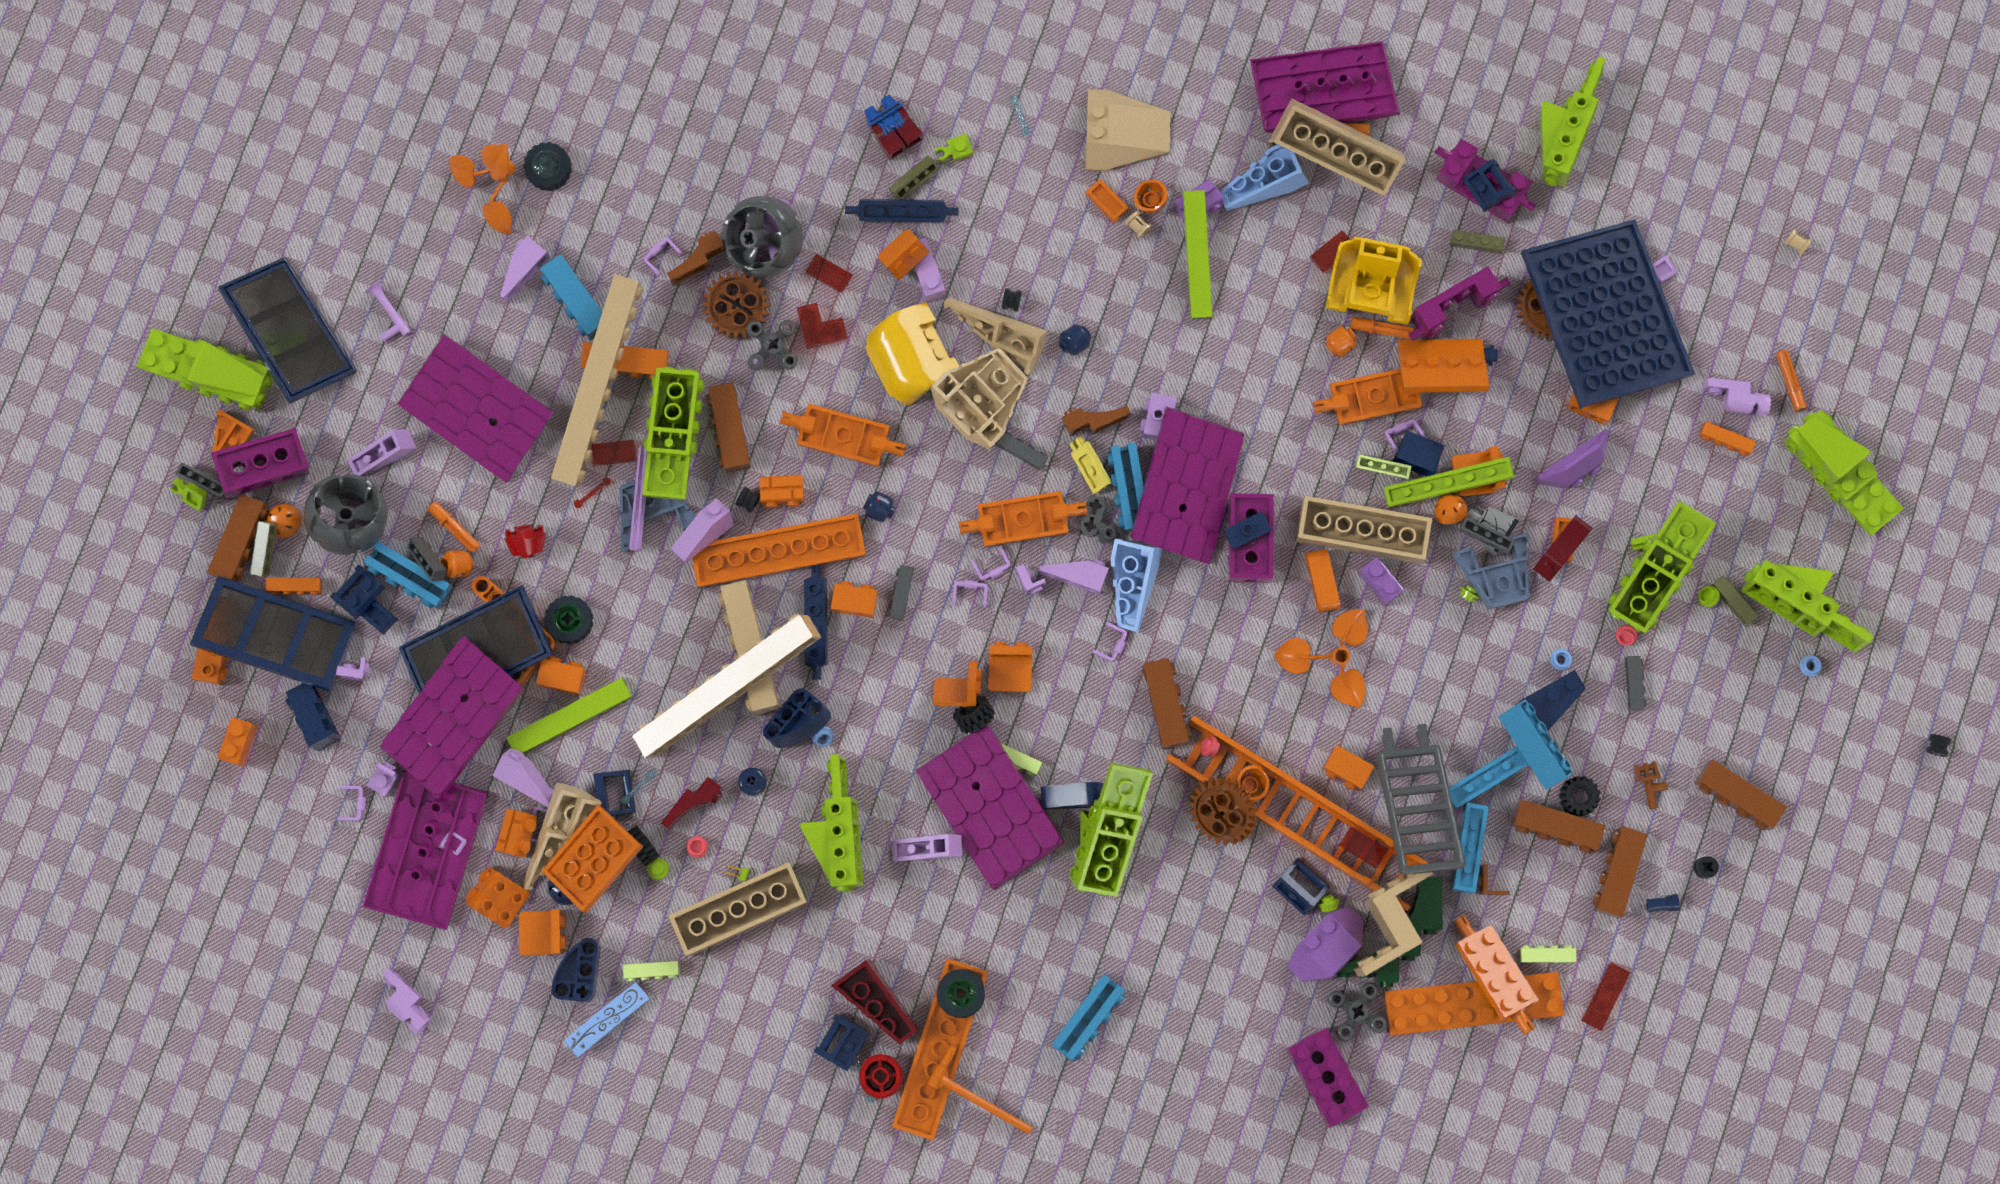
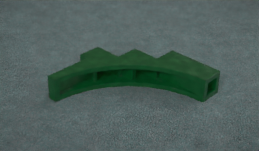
M1427 877L1417 883L1416 896L1408 918L1420 939L1421 931H1424V935H1437V931L1443 930L1442 877ZM1421 944L1400 956L1402 961H1415V957L1421 956ZM1375 952V953L1369 955V957H1370V956L1375 957V956H1377V953ZM1399 957L1370 974L1358 978H1371V974H1374V983H1380V987H1393V983L1399 982ZM1362 959L1348 962L1336 974V977L1346 978L1350 977V973H1356L1354 969L1359 966L1357 962Z

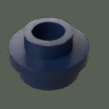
M1494 345L1484 347L1486 364L1492 366L1493 362H1497L1498 350L1494 349Z

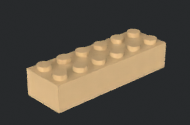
M1294 99L1290 100L1272 134L1274 143L1383 196H1386L1406 160L1403 152Z
M1305 496L1302 500L1296 542L1423 564L1426 560L1432 518Z
M746 580L720 586L722 592L718 593L720 604L727 611V613L723 614L728 630H732V634H729V639L733 650H737V655H734L735 661L738 659L737 656L744 651H750L755 647L754 644L762 639L751 592ZM772 674L747 691L748 696L745 697L746 706L749 712H753L755 716L775 712L780 709Z
M788 862L669 915V919L685 956L690 957L807 905L808 902L791 863Z

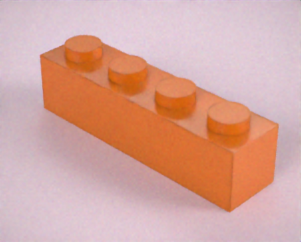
M1707 421L1702 425L1699 437H1702V440L1712 441L1715 445L1724 446L1729 451H1737L1742 456H1749L1756 442Z
M266 578V592L278 595V593H283V595H292V593H297V595H305V593L318 595V593L323 592V580L321 578Z

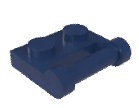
M1495 159L1486 162L1462 178L1484 212L1504 199L1511 198L1516 194V189L1508 183ZM1487 173L1493 174L1502 190L1496 192L1486 177Z
M359 564L355 568L356 571L336 593L333 592L330 595L336 603L356 620L385 589L380 582ZM363 576L364 579H363V580L357 585V587L348 595V597H347L345 600H343L342 598L350 591V589H351V588L358 582V580Z
M835 1013L832 1025L819 1047L816 1046L813 1052L848 1072L870 1033ZM841 1025L847 1027L833 1053L826 1052Z

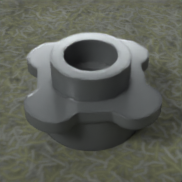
M1100 523L1097 526L1099 530L1098 542L1100 544H1105L1106 542L1114 544V540L1119 539L1117 536L1118 525L1116 523H1111L1110 525Z

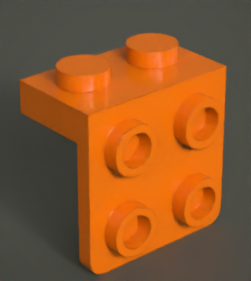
M906 229L878 254V258L900 280L930 251L909 229Z
M1492 446L1484 452L1454 455L1451 458L1452 469H1460L1501 459L1503 454L1499 452L1498 446ZM1507 480L1457 492V495L1469 497L1499 493L1506 487Z
M994 642V645H989L988 689L991 692H1030L1032 646H1028V643L1024 642L1015 643V646H1006V642Z
M969 661L968 679L936 678L934 682L933 705L941 707L976 706L977 694H981L982 669H978V661Z
M488 866L479 875V881L476 886L467 893L465 903L499 926L508 928L529 897V892L491 866Z
M563 910L526 911L519 914V953L521 955L563 954V949H566L567 945L566 936H563V927H566V914H563Z

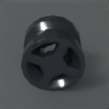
M1005 288L1001 309L1012 308L1013 311L1018 312L1022 291L1013 292L1009 288Z
M744 487L735 505L744 507L747 512L752 513L760 500V494L752 493L749 488Z
M1930 734V746L1927 747L1926 752L1935 756L1948 757L1949 752L1947 748L1951 744L1952 739Z
M1705 856L1695 861L1693 870L1697 877L1707 879L1717 874L1719 865L1715 858Z

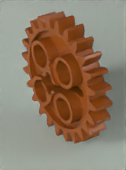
M735 270L734 276H731L729 271H727V278H723L719 274L720 281L716 282L712 279L714 287H706L710 294H703V298L708 300V302L702 303L703 307L708 308L703 311V315H710L706 322H713L712 330L717 327L719 328L718 335L725 331L727 339L731 334H734L735 340H737L739 334H742L743 338L746 339V326L748 323L758 321L766 324L763 316L770 315L765 308L771 307V304L765 301L770 297L769 295H763L767 289L766 287L759 288L761 281L759 280L754 283L753 275L748 279L745 273L739 276L738 271ZM736 286L738 293L734 296L728 295L727 288ZM720 295H724L734 303L740 301V306L753 312V315L747 314L738 307L734 310L732 304L721 299ZM753 296L757 302L754 306H747L745 299ZM719 304H725L728 309L725 313L719 314L716 312V307ZM736 315H744L746 321L741 325L734 322ZM756 326L751 327L752 332L754 328L758 330Z
M1530 279V283L1525 282L1523 285L1525 289L1521 288L1518 292L1521 296H1518L1516 301L1521 304L1516 305L1515 309L1521 310V312L1516 317L1523 318L1520 325L1527 324L1526 332L1531 329L1533 330L1532 337L1539 333L1540 340L1548 336L1549 341H1552V334ZM1536 303L1539 306V311L1533 310L1530 304Z
M1219 776L1216 780L1213 777L1208 782L1204 780L1195 788V792L1190 796L1192 800L1188 804L1192 808L1188 812L1195 815L1191 821L1198 823L1195 829L1201 828L1203 830L1201 836L1207 833L1209 835L1208 841L1215 838L1218 845L1223 840L1224 845L1227 846L1230 842L1233 845L1238 841L1242 842L1252 833L1251 831L1256 826L1254 823L1258 820V817L1254 816L1258 809L1252 808L1256 801H1249L1248 798L1251 796V793H1244L1245 786L1238 788V781L1231 784V780L1228 777L1223 782L1222 777Z

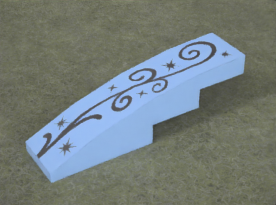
M635 982L564 1040L565 1044L579 1058L630 1017L632 1013L648 1002V996Z

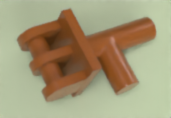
M1652 761L1651 764L1643 763L1642 766L1633 765L1634 780L1638 782L1644 781L1649 809L1658 808L1655 793L1668 790L1666 782L1653 784V779L1661 778L1656 761Z

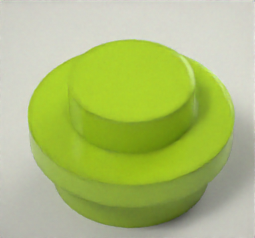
M1472 585L1461 586L1460 596L1472 603L1476 599L1479 600L1480 597Z
M1707 586L1699 591L1698 598L1703 606L1713 607L1718 603L1720 593L1717 588Z
M662 858L655 859L647 866L648 875L655 880L665 878L669 872L668 863Z
M1333 895L1323 896L1317 905L1321 908V912L1334 911L1338 909L1339 899L1334 898Z

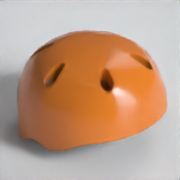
M1159 180L1144 181L1134 192L1135 205L1144 213H1157L1167 204V189Z
M1455 494L1442 496L1434 507L1436 521L1442 524H1454L1462 521L1468 516L1466 502Z
M278 504L269 511L266 521L277 523L275 536L289 538L299 530L302 524V515L291 504Z
M1247 766L1240 770L1235 777V782L1238 781V788L1245 786L1244 793H1251V796L1248 798L1249 801L1262 799L1269 790L1268 775L1259 766Z

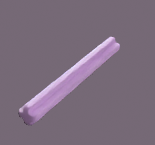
M640 446L638 450L629 548L632 551H640L642 547L646 497L642 496L647 459V452L644 450V446Z

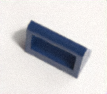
M630 770L593 774L596 796L602 802L600 806L612 817L636 813ZM622 776L627 809L610 811L605 779Z
M1299 858L1272 885L1277 892L1304 916L1330 888L1323 879ZM1295 867L1321 889L1315 898L1289 876Z

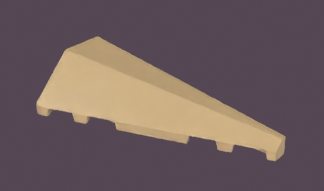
M949 297L944 300L943 307L950 308L955 312L960 321H965L972 326L973 331L994 349L1000 348L1013 363L1018 364L1024 369L1023 373L1026 375L1031 374L1044 349L1047 330Z
M556 782L522 884L524 889L530 891L533 889V884L541 875H544L542 872L544 867L595 807L601 805L602 802L577 787Z

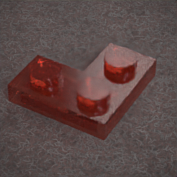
M817 302L796 307L807 349L848 339L843 317L822 322Z

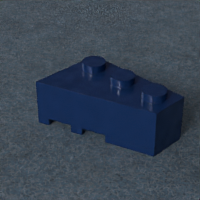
M1574 670L1518 701L1515 705L1526 699L1534 707L1535 715L1539 721H1542L1549 731L1586 688Z
M302 683L286 691L288 697L285 699L290 710L294 711L295 721L302 730L304 739L310 749L320 751L342 740L316 687Z

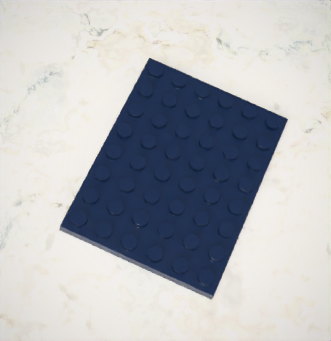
M1635 219L1524 249L1521 252L1580 409L1695 375Z

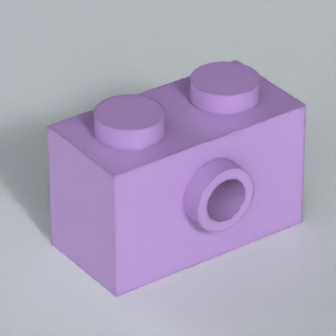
M1152 392L1151 399L1146 398L1144 410L1148 411L1146 419L1142 418L1140 431H1144L1142 438L1157 440L1165 408L1168 406L1175 409L1177 397Z

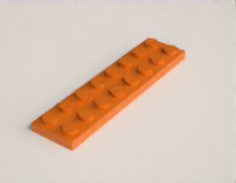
M856 513L716 540L696 554L692 561L697 587L703 588L811 567L817 564L822 565L866 556L859 515Z
M949 958L946 959L940 980L953 970L964 969L976 974L983 982V985L985 984L988 971ZM937 989L892 1124L893 1128L934 1141L950 1089L943 1086L936 1090L926 1083L936 1065H939L949 1046L957 1049L947 1067L948 1078L952 1081L954 1080L974 1015L967 1018H955L944 1012L937 1000ZM958 990L957 996L963 998L965 991Z
M1558 972L1525 975V979L1538 998L1536 1003L1525 1008L1528 1018L1539 1019L1564 1016ZM1477 981L1384 992L1389 1036L1515 1021L1514 1018L1511 1019L1510 1017L1501 1021Z

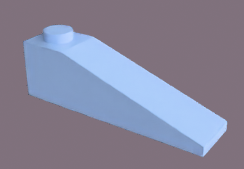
M1278 144L1269 148L1264 153L1265 156L1257 163L1253 162L1246 173L1242 176H1237L1220 191L1226 210L1291 193L1309 184L1297 154Z
M1123 539L1114 540L1111 567H1113L1114 574L1113 587H1115L1116 593L1115 607L1118 627L1139 632L1159 569L1162 548L1143 542Z

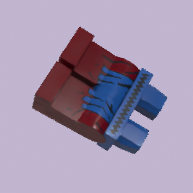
M888 95L880 101L885 110L878 113L873 105L864 110V114L867 119L868 128L890 161L904 152L905 147L909 149L923 140V133L914 124L900 101L896 102Z

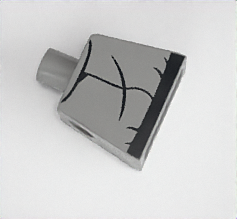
M1487 507L1483 514L1471 508L1467 516L1507 537H1510L1520 520L1492 507ZM1474 539L1491 556L1495 557L1499 553V550Z

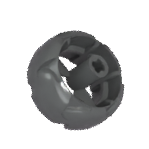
M769 196L750 197L735 205L734 210L727 215L722 228V242L726 245V255L730 262L741 272L755 277L775 276L789 269L795 262L796 257L799 256L803 246L802 225L795 218L797 216L796 212L784 201ZM763 212H768L775 218L778 223L777 228L780 230L779 232L771 234L769 229L763 227ZM746 222H748V224L752 228L745 229ZM772 243L779 249V252L774 254V259L771 261L756 260L758 249L761 246Z
M347 474L345 476L332 475L326 477L312 488L305 501V528L311 539L319 543L322 549L330 553L351 555L358 550L364 552L370 549L382 537L387 524L388 507L382 492L379 493L375 485L362 476ZM352 499L362 504L353 509L350 506H342L340 500ZM322 505L336 510L334 527L329 526L325 519L320 518L319 514ZM355 518L370 522L360 529L355 530L354 528Z

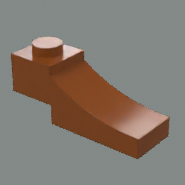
M708 231L702 234L700 239H698L699 244L694 252L682 264L667 273L673 286L710 268L708 259L725 251L717 231Z
M1127 405L1106 412H1084L1082 408L1078 410L1072 408L1064 413L1062 423L1069 436L1086 428H1089L1093 435L1130 418L1131 412Z

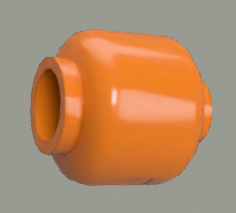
M1338 326L1326 336L1327 342L1325 344L1334 357L1336 355L1344 357L1356 348L1355 339L1357 336L1350 327L1346 330L1344 326Z
M464 550L448 551L440 560L447 570L445 575L448 578H465L470 574L474 566V561L470 554Z

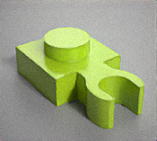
M966 133L947 140V147L940 146L935 149V154L938 152L944 153L943 157L938 158V162H944L951 156L954 161L974 155Z
M176 478L172 481L174 486L170 490L175 494L183 496V502L199 512L205 507L208 492L192 482L186 484L181 478Z

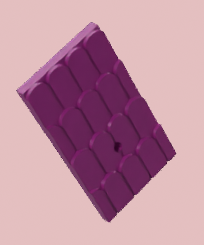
M1383 41L1250 59L1263 127L1266 133L1274 132L1291 99L1343 124L1365 119L1374 120L1400 115Z
M446 334L442 335L397 403L405 411L506 483L553 414L551 409ZM496 418L497 421L495 423H492L489 421V419Z
M1166 406L1131 538L1210 565L1225 512L1226 501L1237 468L1236 464L1243 444L1244 433Z
M463 636L442 661V665L425 684L424 689L402 714L398 723L384 738L380 747L440 802L524 689Z
M986 723L985 728H979L980 731L978 732L975 730L972 734H969L960 742L925 764V766L916 770L955 833L961 835V842L966 851L975 862L986 882L995 891L1065 844V841L990 726Z
M404 771L363 907L446 930L452 918L489 792L453 783L439 802L411 775ZM453 832L467 840L459 855H455L453 851L456 852L462 841L453 836ZM449 833L445 848H439L438 846L446 834Z

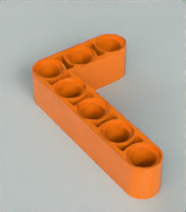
M479 576L472 582V590L485 603L505 594L485 576ZM484 582L488 583L487 590L479 592V585ZM511 600L494 609L496 613L530 643L512 662V665L527 658L529 655L541 651L534 634H525V629L529 623L523 610ZM519 611L518 619L510 620L511 612ZM543 629L546 638L550 639V647L554 653L557 647L556 641ZM541 662L521 671V677L516 682L521 686L525 684L540 668Z

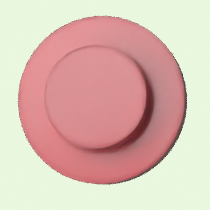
M1622 625L1616 631L1618 642L1624 646H1629L1637 640V630L1630 625Z
M1214 736L1205 738L1200 747L1202 755L1213 757L1220 747V742Z
M692 837L687 842V852L694 858H701L708 851V843L703 837Z

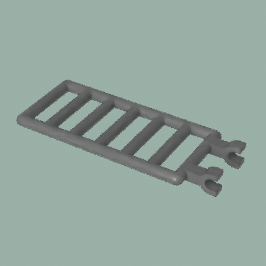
M1417 724L1418 731H1416L1420 747L1395 750L1392 727L1383 728L1384 735H1382L1385 751L1378 752L1376 758L1400 874L1410 875L1464 868L1465 860L1440 746H1430L1426 724ZM1430 754L1434 756V765L1387 769L1386 759ZM1437 773L1439 783L1391 788L1390 778ZM1441 792L1443 802L1398 808H1395L1393 798ZM1445 811L1447 822L1399 827L1397 816ZM1446 830L1450 832L1451 841L1403 846L1401 838L1402 835ZM1445 850L1454 851V861L1407 866L1405 855Z

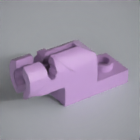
M1707 378L1703 382V391H1709L1711 395H1721L1724 393L1723 409L1726 411L1749 415L1754 410V414L1766 416L1770 412V395L1754 391L1750 393L1751 382Z
M387 968L382 974L386 978L384 982L393 990L397 988V991L386 1002L387 1006L402 1023H407L411 1019L408 1028L415 1035H419L432 1021L420 1005L419 1007L417 1006L424 998L394 969Z

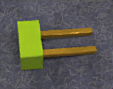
M727 866L740 870L741 874L739 876L729 872L725 873L739 877L741 881H747L750 869Z

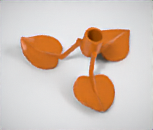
M507 143L489 144L483 147L481 158L488 169L478 172L474 171V163L468 157L463 155L450 157L448 162L451 173L455 180L464 187L473 186L476 182L475 176L490 172L494 180L500 181L489 199L490 204L483 206V215L486 222L494 230L503 234L513 233L511 229L512 218L508 208L499 201L494 202L498 192L507 182L506 178L515 172V166L509 160Z
M1350 610L1342 613L1334 620L1332 634L1336 638L1341 639V647L1333 649L1330 654L1310 655V645L1304 639L1292 638L1283 643L1275 652L1276 661L1286 671L1301 674L1309 670V659H1330L1332 664L1340 665L1341 674L1335 676L1331 681L1330 690L1332 696L1340 703L1357 708L1361 707L1365 697L1364 678L1356 669H1348L1344 673L1345 664L1350 660V652L1346 649L1344 642L1348 646H1357L1365 641L1368 633L1365 610Z

